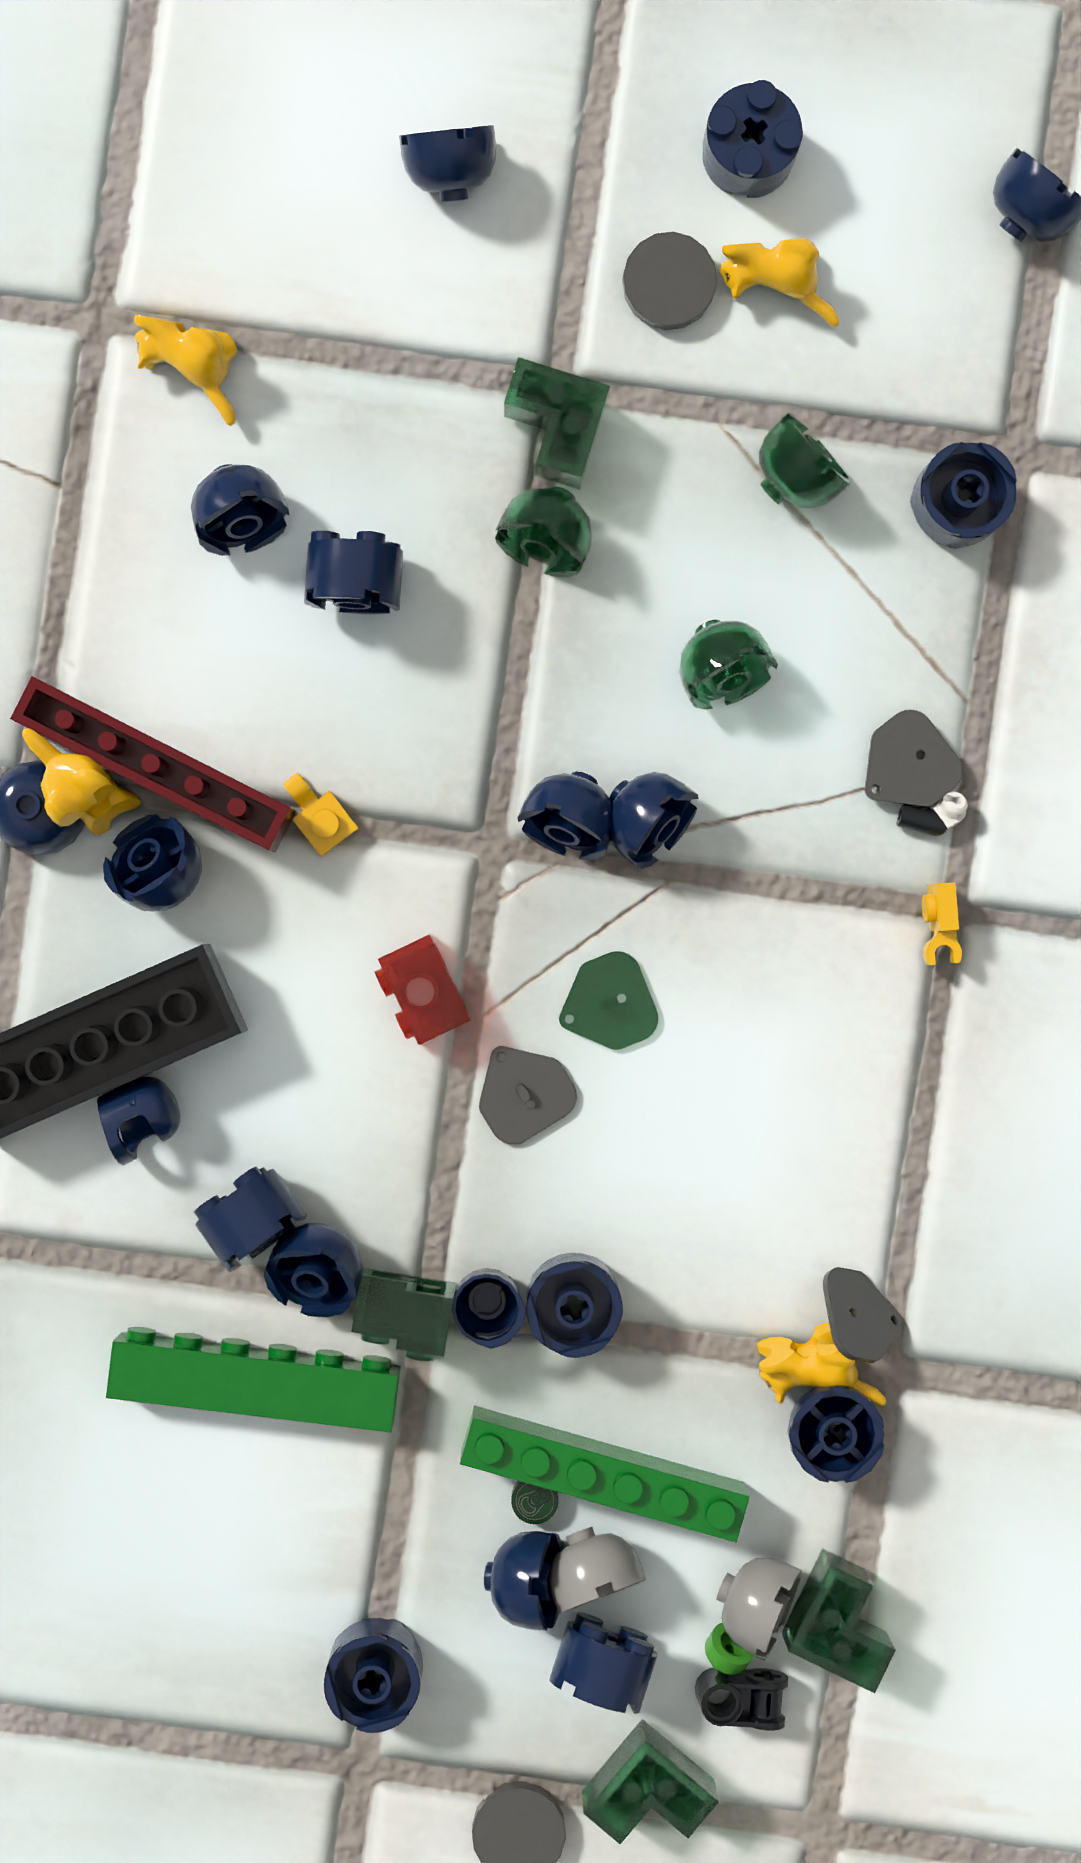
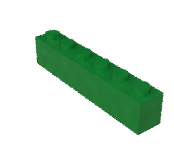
M130 1327L127 1329V1333L121 1332L112 1342L106 1398L391 1433L395 1418L401 1366L391 1365L390 1358L377 1355L363 1356V1361L344 1359V1353L335 1350H317L316 1355L298 1354L297 1347L286 1344H271L269 1349L265 1350L250 1348V1342L243 1339L225 1338L222 1339L221 1344L203 1342V1336L194 1333H176L174 1338L156 1336V1330L151 1328Z
M475 1405L461 1449L460 1465L737 1543L750 1498L743 1481Z

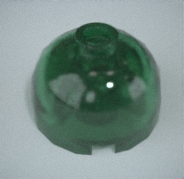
M789 412L771 428L764 437L760 447L759 466L766 477L760 485L777 504L786 499L798 508L813 509L823 506L836 498L851 482L847 480L848 475L819 440L815 441L809 434L803 435L808 428Z
M555 486L551 488L529 489L514 497L500 518L496 528L498 532L495 537L499 547L519 564L528 567L530 557L549 565L543 574L555 577H570L580 572L587 558L592 542V528L589 516L579 502L576 501L575 496L570 491Z
M715 619L700 625L696 629L695 635L691 637L684 647L680 658L679 674L683 687L693 706L700 709H713L710 703L712 700L725 697L724 701L727 706L755 693L771 679L768 669L771 666L777 669L778 663L768 643L757 629L740 621H720Z

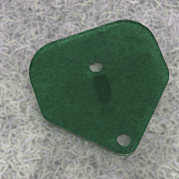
M614 951L583 963L578 970L559 1015L561 1026L614 1050L625 1048L650 1037L657 1027L658 1013L637 961L625 952ZM619 994L626 996V1000L623 1003L617 1000ZM569 1014L574 1017L572 1023L565 1022V1017Z

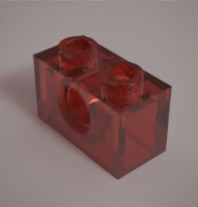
M431 934L378 959L381 969L374 971L386 997L394 994L402 1009L395 1016L407 1040L415 1037L418 1045H421L471 1021L472 1018ZM421 977L432 983L434 996L428 1004L419 1005L409 998L408 986L413 979Z

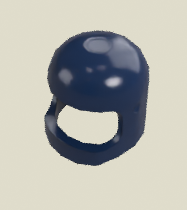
M151 1076L140 1077L97 1098L99 1116L109 1149L121 1165L137 1159V1147L144 1139L156 1134L161 1141L165 1142L177 1132L181 1115L176 1098L169 1087L158 1078Z
M483 1268L472 1271L460 1281L454 1293L452 1313L456 1326L465 1337L476 1344L491 1349L505 1345L516 1336L523 1325L526 1307L520 1296L519 1289L511 1277L500 1270ZM502 1334L501 1336L494 1337V1338H490V1339H486V1338L479 1337V1336L490 1337V1336Z

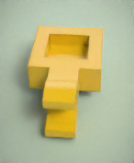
M298 772L283 783V786L303 810L292 820L321 857L359 829L331 791L318 798Z
M956 883L927 885L928 894L922 895V915L925 923H931V931H934V935L923 948L924 962L926 965H936L935 951L939 946L943 945L950 952V962L960 963L962 949L958 943L956 931L959 930Z

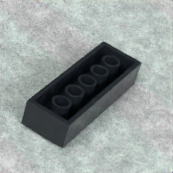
M211 944L197 946L1 1032L0 1139L248 1031Z

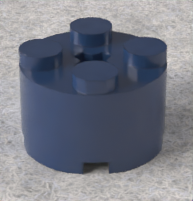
M758 80L753 83L736 86L728 90L717 100L709 114L703 139V164L708 176L717 187L730 194L734 192L747 195V198H758L775 191L784 183L793 167L803 138L802 122L795 104L786 94L766 80ZM744 138H749L750 140H748L747 142H745L743 139H744Z
M963 442L951 444L935 455L919 474L915 482L910 504L916 521L930 538L950 548L957 549L977 544L1004 524L1012 514L1016 503V473L1009 459L992 445L981 442L978 444ZM966 488L971 495L967 500L962 501L957 494Z
M331 531L311 532V542L308 543L304 603L311 607L325 610L326 601L333 602L334 606L340 607L339 612L352 614L390 613V608L395 611L400 610L403 550H401V545L385 542V534L373 531L357 532L356 539L340 538L339 533Z
M257 1166L251 1168L233 1182L237 1190L221 1198L216 1195L194 1211L199 1219L195 1226L228 1272L241 1267L239 1261L248 1254L252 1259L293 1229L295 1225L290 1220L291 1218L295 1221H303L307 1217V1214L275 1169L267 1171L265 1167L258 1169Z
M582 1253L560 1254L543 1263L532 1275L526 1296L527 1320L535 1338L550 1350L569 1358L586 1357L602 1350L616 1333L623 1315L622 1298L614 1275L599 1259ZM576 1295L579 1301L586 1300L580 1304L581 1311L572 1314L570 1307H561L567 1304V1297Z
M577 1612L575 1620L567 1622L549 1681L560 1690L564 1681L575 1686L573 1697L592 1705L625 1713L629 1704L634 1714L640 1713L658 1655L654 1651L655 1646L646 1642L648 1636L643 1632L621 1626L618 1634L603 1628V1620L590 1614Z
M364 1619L350 1625L335 1639L325 1672L324 1694L332 1713L341 1721L345 1720L349 1724L356 1726V1730L366 1733H379L390 1730L405 1720L418 1699L423 1659L417 1641L405 1628L404 1624L395 1619ZM375 1670L377 1674H382V1678L375 1679L372 1672L366 1671Z

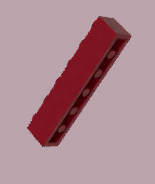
M31 676L10 718L80 755L92 758L99 765L271 852L276 853L296 813V810L33 676Z

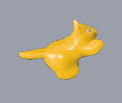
M806 238L782 240L771 250L765 248L761 243L733 244L722 247L723 254L730 259L723 262L720 273L724 277L725 284L731 289L733 299L739 298L743 291L760 284L799 299L804 305L820 315L829 325L833 327L838 326L839 317L833 306L816 294L818 281L816 263L819 258V251L813 242Z
M135 314L134 323L143 329L135 334L137 353L139 355L138 369L146 367V369L152 370L157 363H169L190 382L204 390L227 425H234L236 418L233 406L220 388L228 375L230 361L237 354V346L233 338L228 333L212 329L191 327L187 331L182 323Z
M30 728L23 729L22 736L29 749L46 767L41 782L46 813L60 827L69 826L81 818L92 834L100 835L110 829L112 819L118 814L135 809L140 805L141 798L138 795L123 789L115 783L110 772L107 769H102L92 758L75 753L63 754Z
M829 1322L815 1326L814 1334L806 1343H798L784 1337H769L757 1343L758 1353L767 1357L759 1363V1377L774 1392L776 1401L779 1404L783 1403L786 1393L791 1388L797 1386H811L814 1388L832 1386L853 1387L878 1406H884L886 1403V1398L876 1387L858 1379L856 1360L848 1359L839 1352L833 1342Z

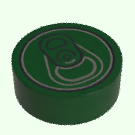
M517 1481L511 1494L513 1511L519 1519L526 1523H544L557 1510L558 1492Z

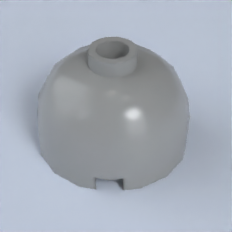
M589 1527L566 1536L569 1546L555 1555L548 1579L551 1596L559 1614L643 1582L646 1580L641 1562L629 1543L622 1537L612 1533L595 1535L593 1527Z
M756 1558L745 1563L736 1576L729 1573L726 1574L716 1600L724 1603L721 1617L726 1634L735 1645L764 1661L768 1658L777 1641L776 1638L772 1637L773 1632L777 1633L780 1626L785 1623L800 1583L801 1569L773 1558Z

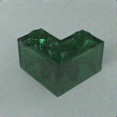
M518 357L504 401V417L546 430L536 460L535 476L580 490L607 405L610 386Z
M364 1268L357 1293L351 1332L360 1333L361 1340L374 1344H388L390 1338L397 1339L396 1349L405 1350V1356L413 1360L433 1361L434 1355L444 1357L456 1283Z
M822 1548L781 1633L788 1652L875 1693L896 1649L886 1631L858 1618L874 1586L864 1568Z
M643 1719L582 1790L583 1814L619 1844L626 1839L651 1808L685 1837L689 1838L719 1803L714 1778Z

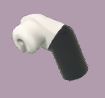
M950 792L926 810L902 804L896 825L931 836H941L965 818L968 803L961 793Z

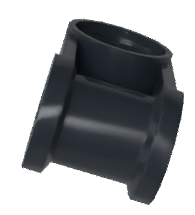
M709 1668L697 1678L695 1684L696 1697L704 1717L711 1724L717 1726L752 1727L766 1731L780 1730L785 1727V1716L781 1713L783 1689L788 1687L789 1678L785 1673L773 1669L755 1668L745 1669L736 1675H729L714 1668ZM724 1689L730 1692L727 1699L721 1703L714 1704L708 1701L709 1696L716 1690Z

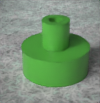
M723 1622L714 1628L705 1642V1653L709 1662L715 1670L725 1674L736 1675L743 1672L754 1658L753 1655L734 1644L726 1634Z

